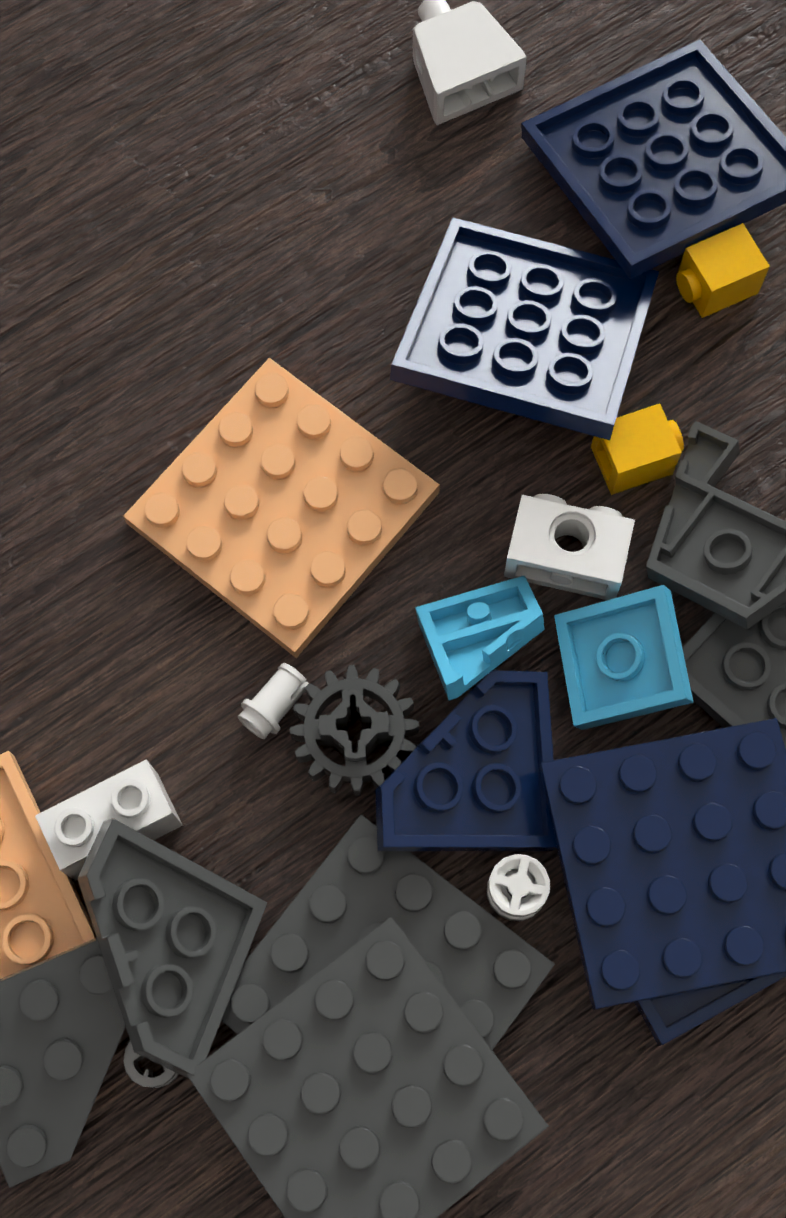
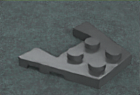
M695 421L690 428L688 447L684 459L680 460L675 475L676 484L669 506H665L647 561L648 578L660 585H665L668 589L748 630L786 602V521L715 488V485L740 454L739 440Z

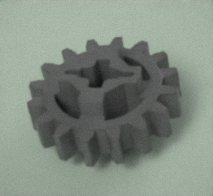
M349 665L346 679L339 681L331 670L326 671L327 687L321 690L309 683L305 689L311 701L310 705L295 704L293 707L295 716L303 721L304 724L290 727L291 738L298 742H306L294 752L298 763H304L313 760L314 763L308 771L310 779L315 782L327 774L330 776L329 788L332 793L336 794L343 782L351 783L355 796H361L363 782L371 780L373 785L378 788L384 782L383 774L387 771L392 773L401 764V761L398 759L399 756L408 757L416 748V745L405 739V737L419 733V721L404 719L414 710V702L412 698L396 700L400 691V683L396 679L384 687L379 685V669L373 668L366 679L358 678L355 665ZM364 696L378 701L387 709L390 715L387 712H376L364 701ZM342 698V702L330 715H321L329 704ZM353 709L357 710L358 721H361L363 729L360 734V740H357V753H353L352 741L349 740L347 734L349 722L352 721ZM389 742H392L381 758L367 765V758L378 746H388ZM323 745V749L334 748L345 758V766L331 761L322 753L318 746Z

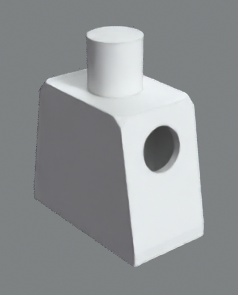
M424 0L418 8V15L422 22L413 28V61L436 125L523 90L527 56L480 2L472 1L452 10L446 0Z

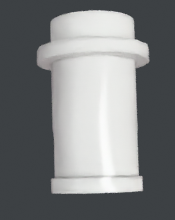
M282 663L278 667L277 672L252 700L244 699L241 703L243 711L238 715V719L249 731L261 739H265L269 733L277 734L281 730L278 723L306 692L305 687L309 684L306 682L307 679L289 664Z

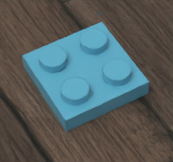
M665 585L554 615L574 727L584 730L694 703L671 590Z

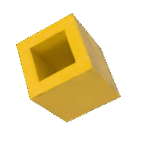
M742 223L686 247L676 275V281L684 300L688 303L693 302L700 316L704 318L758 294L770 266Z
M659 403L617 417L611 439L607 440L594 436L591 449L611 495L672 475L684 450V442L677 423L674 420H667Z

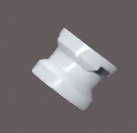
M513 854L498 862L494 866L487 883V897L490 906L499 916L509 921H524L532 918L541 910L550 893V879L544 866L537 859L522 854Z

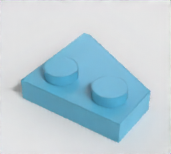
M525 575L415 607L418 624L448 700L461 696L545 630L543 613Z

